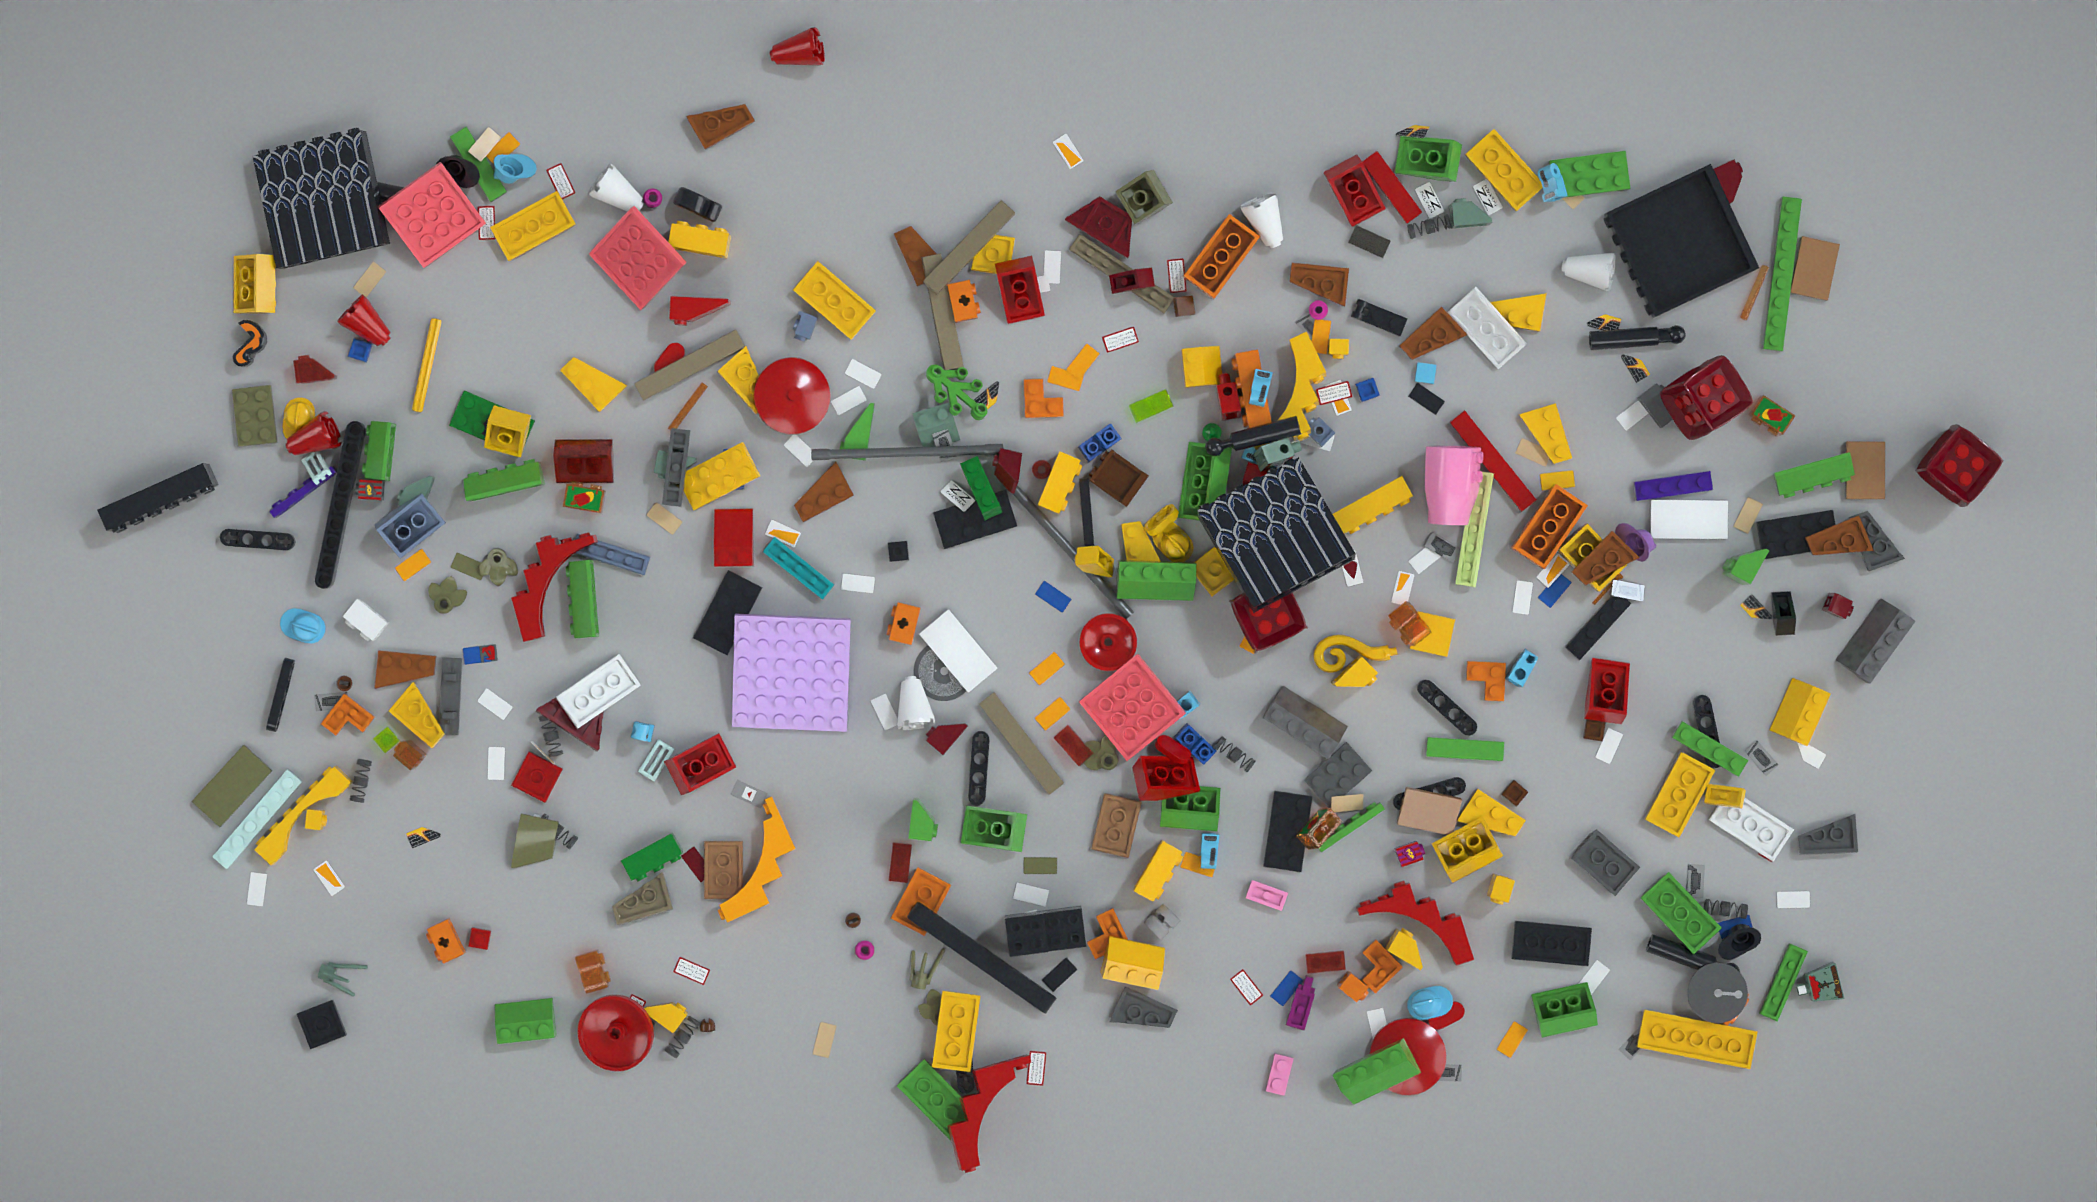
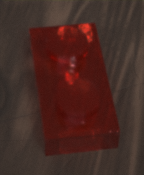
M1067 725L1054 737L1078 766H1081L1094 754L1070 725Z
M893 842L889 881L908 883L912 844Z
M1344 950L1305 954L1307 974L1346 970Z

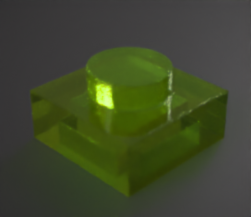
M389 726L373 738L384 753H387L400 742V739Z

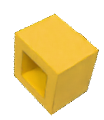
M1329 339L1328 355H1332L1333 359H1344V355L1347 356L1349 353V339Z
M307 809L305 829L322 830L323 826L327 824L325 810Z

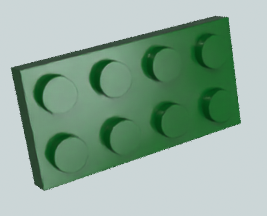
M464 390L449 426L485 441L486 436L481 434L485 429L484 422L489 418L494 405L502 406ZM530 419L526 442L535 423L533 419Z

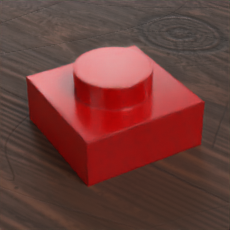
M472 927L468 947L488 950L491 931Z

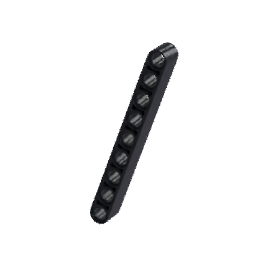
M352 421L347 425L315 575V583L321 589L331 588L336 578L366 433L365 425L358 421ZM357 424L360 426L361 431L358 435H353L351 429ZM354 443L357 447L356 452L350 454L347 450L348 445ZM350 462L353 466L352 471L349 473L344 471V464ZM342 481H347L349 484V488L345 492L340 489ZM338 500L344 501L345 507L343 510L336 508ZM336 518L341 521V526L338 529H334L332 526V521ZM331 537L337 540V545L334 548L328 545V540ZM327 556H331L333 559V564L330 567H327L324 563V559ZM323 575L329 577V583L325 586L320 582V578Z
M917 901L907 915V918L1041 1012L1046 1014L1057 999L1050 992L922 903Z

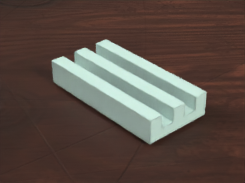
M319 451L312 452L301 460L316 485L320 483L319 479H326V474L329 476L332 474ZM315 455L318 458L324 470L321 471L319 465L317 464L314 458ZM308 460H311L313 466L315 467L318 473L317 475L314 474L312 468L307 462Z
M658 739L638 772L655 782L665 766L664 761L670 758L675 749ZM659 745L663 746L648 771H644ZM668 749L669 752L654 776L650 775L665 750Z

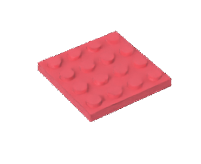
M441 162L378 206L423 268L486 224Z
M635 206L629 209L589 253L593 260L640 310L687 263Z
M1139 654L1135 655L1079 701L1126 761L1130 760L1186 714L1184 709Z

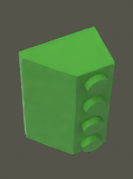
M1189 442L1178 518L1200 521L1197 517L1199 507L1205 503L1210 504L1216 501L1217 497L1226 493L1232 453L1231 447L1224 449L1218 456H1211L1206 452L1205 443Z
M1850 452L1773 474L1779 496L1783 495L1784 498L1795 496V491L1802 490L1803 493L1813 491V487L1821 485L1822 488L1833 485L1832 481L1840 480V483L1852 480L1851 476L1855 475Z
M531 459L523 461L524 465L516 466V463L505 465L504 470L498 471L497 468L486 470V474L479 475V472L467 474L468 478L463 479L466 501H476L545 485L541 463Z
M593 560L569 562V566H566V577H570L567 593L568 597L571 596L572 604H569V615L573 616V623H570L571 635H574V638L599 637Z
M1118 560L1117 599L1193 601L1196 585L1195 562Z
M1404 1038L1337 1069L1333 1077L1340 1091L1353 1104H1356L1421 1073Z

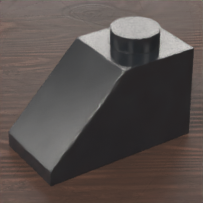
M1791 591L1771 592L1775 635H1795L1796 614Z

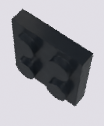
M334 1000L297 1013L310 1049L347 1035Z

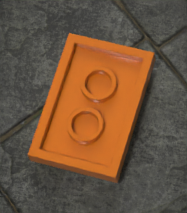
M917 867L891 919L925 936L927 932L909 920L907 915L917 901L937 914L951 884Z

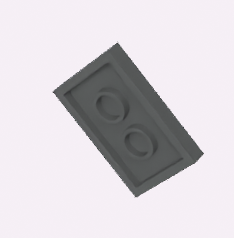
M1346 742L1304 781L1330 809L1332 797L1345 796L1372 770Z
M1597 829L1571 858L1614 896L1619 893L1640 868Z

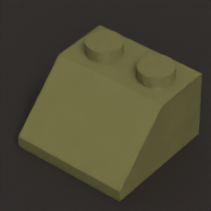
M1154 170L1145 171L1115 191L1134 224L1147 219L1173 203Z

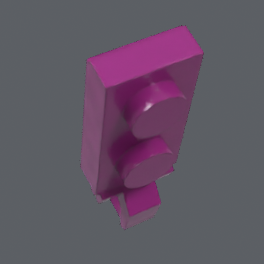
M1306 975L1303 985L1298 984L1286 1026L1305 1031L1315 996V988L1311 987L1313 977Z

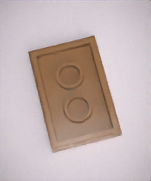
M1802 236L1790 293L1828 301L1840 244Z
M1847 441L1846 453L1850 452L1855 475L1851 476L1852 480L1846 481V499H1885V442Z
M1406 787L1396 823L1401 826L1448 835L1454 832L1462 799Z
M1104 793L1091 849L1129 858L1142 802Z
M704 841V899H729L743 887V841Z

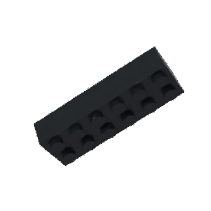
M201 463L97 509L106 531L120 533L126 530V526L129 524L135 526L144 522V518L147 516L156 517L162 514L161 510L163 509L172 510L179 507V502L181 501L190 502L197 499V494L199 493L208 494L215 490L214 487L219 484L210 464Z

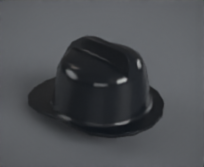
M458 155L445 156L436 162V164L441 162L459 187L471 188L479 182L480 173L477 166Z
M1737 924L1729 930L1728 936L1719 944L1718 953L1725 960L1737 958L1760 944L1761 933L1749 925Z

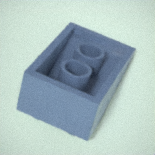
M421 493L388 513L374 525L378 533L401 559L446 522Z

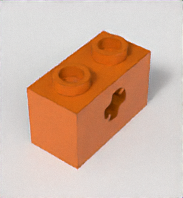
M970 280L948 284L955 323L977 319V314L981 313L979 302H974L973 295L977 294L975 283L971 284ZM962 296L970 299V303L967 302V306L959 303V299L962 300Z
M899 602L897 606L893 605L891 616L894 617L893 625L889 624L886 634L890 636L889 640L912 645L920 607ZM906 618V622L908 621V626H904V628L901 629L899 627L900 625H898V620Z
M450 918L427 929V939L430 944H434L436 948L434 953L438 961H442L444 964L466 953ZM441 937L444 939L448 938L447 947L445 944L441 945L440 941L443 940Z
M1349 970L1337 984V987L1355 1002L1363 1001L1369 993L1367 991L1369 987Z

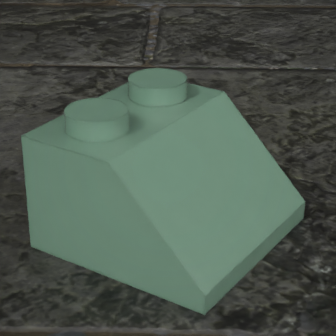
M1466 198L1455 199L1449 205L1451 229L1489 226L1493 223L1491 217L1472 201H1467Z
M950 403L912 413L922 447L936 446L932 434L947 429L952 442L960 440L954 417L949 412Z

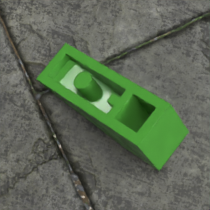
M874 403L868 405L846 436L845 442L841 441L840 449L868 448ZM851 458L866 461V458Z

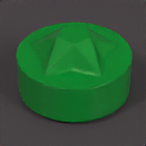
M1215 423L1207 424L1202 430L1203 438L1206 441L1211 438L1220 439L1222 434L1221 428Z

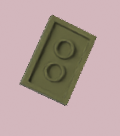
M271 385L232 389L238 447L278 443Z

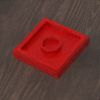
M529 751L511 786L546 803L563 768Z

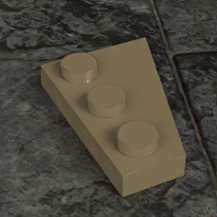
M663 872L612 906L617 925L673 910Z

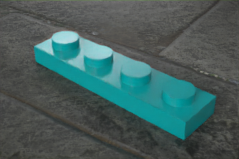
M776 537L772 539L763 551V553L822 600L835 585Z

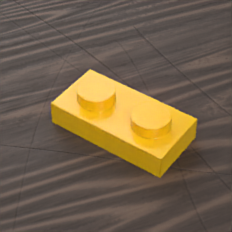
M1708 784L1704 803L1742 809L1746 790L1744 788Z

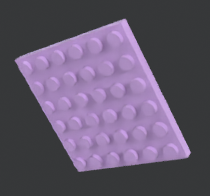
M735 614L732 727L847 732L851 618Z

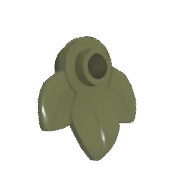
M495 548L489 552L488 558L481 562L479 572L482 576L489 575L491 581L495 585L500 586L504 583L507 575L517 576L518 567L513 559L507 557L504 550ZM499 556L501 560L495 561L493 557Z
M452 576L444 579L440 586L436 583H431L428 590L429 597L434 601L436 611L442 614L449 613L453 607L460 606L467 596L466 590H457L456 581ZM443 600L447 602V607L445 608L441 607Z
M1106 735L1103 736L1101 743L1099 741H1087L1085 743L1086 751L1090 757L1085 760L1084 764L1089 769L1098 770L1103 768L1105 770H1112L1117 766L1116 747ZM1111 757L1112 763L1107 764L1105 758Z
M930 989L927 994V1004L918 1005V1009L923 1018L930 1019L937 1026L938 1019L936 1016L940 1010L941 994L934 989Z

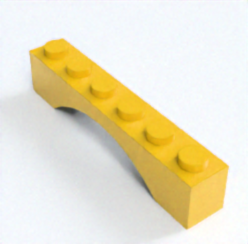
M329 766L322 773L324 777L320 782L316 780L309 787L311 791L306 796L303 794L297 799V806L293 810L289 808L282 815L284 819L280 823L276 822L269 829L271 833L267 837L262 836L256 842L257 847L254 850L270 865H274L286 853L290 832L296 820L308 807L322 799L340 796L353 783L338 766L333 768Z

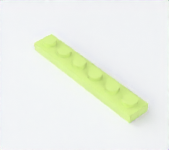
M1482 472L1483 479L1480 483L1469 523L1464 526L1455 583L1457 585L1476 587L1493 473Z

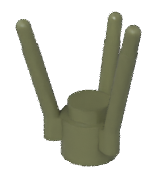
M944 948L938 955L928 977L927 973H924L928 953H924L920 971H916L915 974V951L911 952V974L909 980L912 981V987L925 990L926 985H930L931 978L945 952Z

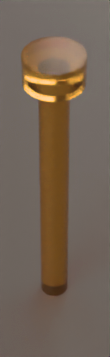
M1618 573L1613 580L1622 579L1623 576ZM1613 580L1592 602L1594 605H1596V603L1612 587Z

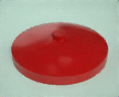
M789 357L771 363L761 372L754 386L753 400L757 414L768 427L779 433L794 435L809 431L822 421L830 404V388L826 377L817 366L801 358Z
M606 995L592 1002L582 1013L578 1024V1039L584 1054L595 1065L609 1071H625L638 1065L648 1055L653 1044L654 1029L649 1014L638 1002L623 995Z
M1401 1018L1391 1021L1383 1026L1375 1035L1369 1054L1404 1038L1421 1073L1388 1088V1090L1401 1095H1415L1425 1092L1437 1083L1445 1069L1446 1049L1444 1042L1438 1032L1424 1021L1414 1018Z

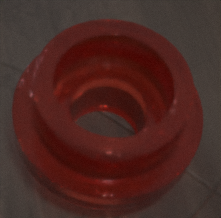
M1045 460L1035 462L1032 467L1033 475L1038 479L1047 478L1051 473L1050 464ZM1040 466L1045 467L1044 473L1038 472Z

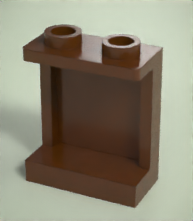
M1111 449L1110 452L1106 450L1099 459L1102 461L1101 465L1098 468L1094 466L1089 473L1091 477L1089 481L1127 507L1149 475L1138 469Z

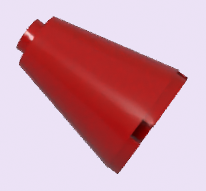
M812 27L773 45L772 50H770L771 60L775 61L777 65H823L822 62H825V51L823 42H820L818 36H821L820 32L816 27Z
M363 294L337 320L341 326L376 346L380 344L384 346L391 339L389 337L391 332Z
M321 412L287 438L285 445L290 454L292 453L296 456L341 446L342 442L338 443V438L341 437L334 419L326 416V414H329L328 412Z

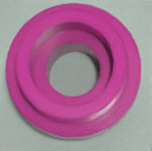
M648 189L643 195V201L650 208L658 207L662 202V194L657 189ZM651 195L656 196V200L654 202H651L649 200V197Z
M1320 300L1314 301L1309 307L1310 316L1316 320L1325 318L1328 313L1326 303ZM1317 306L1322 308L1320 314L1315 312Z
M861 941L856 945L855 953L862 960L870 959L874 954V946L869 941ZM864 946L869 950L866 954L861 951V948Z

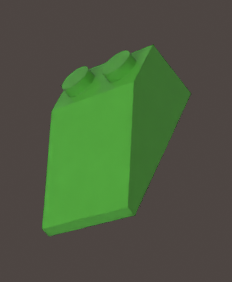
M1401 136L1395 173L1438 181L1456 182L1462 144L1451 139Z
M966 805L961 844L1022 852L1027 814Z

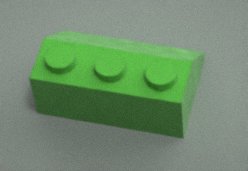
M371 421V425H367L366 435L369 436V443L365 444L364 449L367 461L363 463L362 474H365V478L390 481L396 432L395 423Z
M1757 549L1733 556L1730 559L1727 558L1722 567L1724 569L1722 574L1742 585H1751L1769 550Z
M1200 786V791L1197 793L1162 800L1160 827L1217 831L1221 788Z
M914 798L908 839L932 841L933 837L936 838L938 824H935V819L919 798Z
M1587 982L1531 994L1542 1038L1598 1025L1596 1008Z
M553 998L495 1004L497 1044L555 1038L557 1032Z

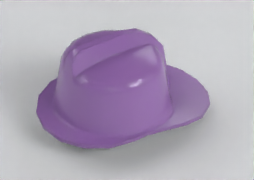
M1627 523L1618 524L1615 529V534L1640 557L1636 559L1638 561H1646L1649 553L1656 548L1653 537L1647 530H1636Z

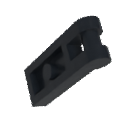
M1357 300L1356 310L1352 312L1351 317L1399 337L1401 336L1408 318L1364 300ZM1364 308L1369 310L1367 316L1362 315Z

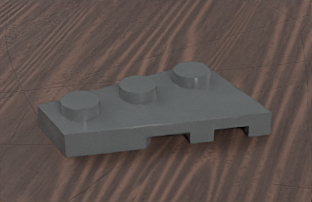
M1868 511L1849 517L1850 519L1857 515L1860 516L1874 550L1861 552L1867 571H1872L1905 559Z
M1853 814L1799 835V855L1857 853L1856 815Z
M1125 986L1109 1022L1170 1028L1178 1010Z

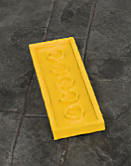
M1644 1009L1636 1047L1751 1069L1758 1032Z

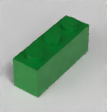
M978 456L960 463L963 474L984 520L1002 513L1000 504Z
M671 833L622 859L621 862L631 881L636 879L638 882L648 877L647 872L653 870L655 873L663 869L664 863L670 861L672 864L681 859L680 855L684 852L675 835Z

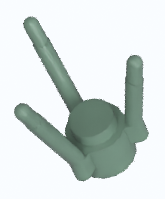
M329 962L328 965H321L318 978L323 979V982L351 996H355V993L334 982V979L346 983L350 982L349 979L336 975L337 970L334 968H368L367 965L336 964Z

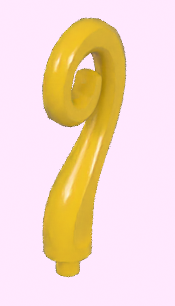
M1331 635L1322 639L1317 644L1313 658L1319 669L1324 672L1334 673L1344 667L1346 655L1341 649L1332 648L1330 654L1337 656L1338 661L1335 664H1328L1324 660V652L1333 645L1347 646L1374 661L1391 660L1390 656L1398 654L1396 647L1388 648V645L1371 647L1349 636Z

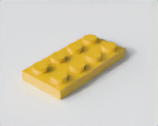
M1495 129L1489 132L1465 154L1515 211H1518L1543 188L1541 181Z
M555 191L491 226L490 229L507 260L511 261L570 229L576 223L559 192Z
M819 261L815 263L793 289V291L851 340L876 312L874 308Z
M744 442L686 471L684 493L693 511L760 477Z
M1680 752L1645 820L1679 838L1715 770Z
M942 990L932 1067L970 1072L980 995Z

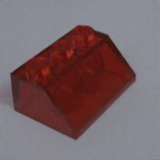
M612 439L555 440L553 457L556 483H614Z

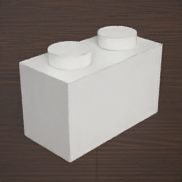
M356 599L343 615L346 619L345 623L352 629L355 627L361 631L360 635L367 641L370 639L375 641L389 624L386 619L361 599Z

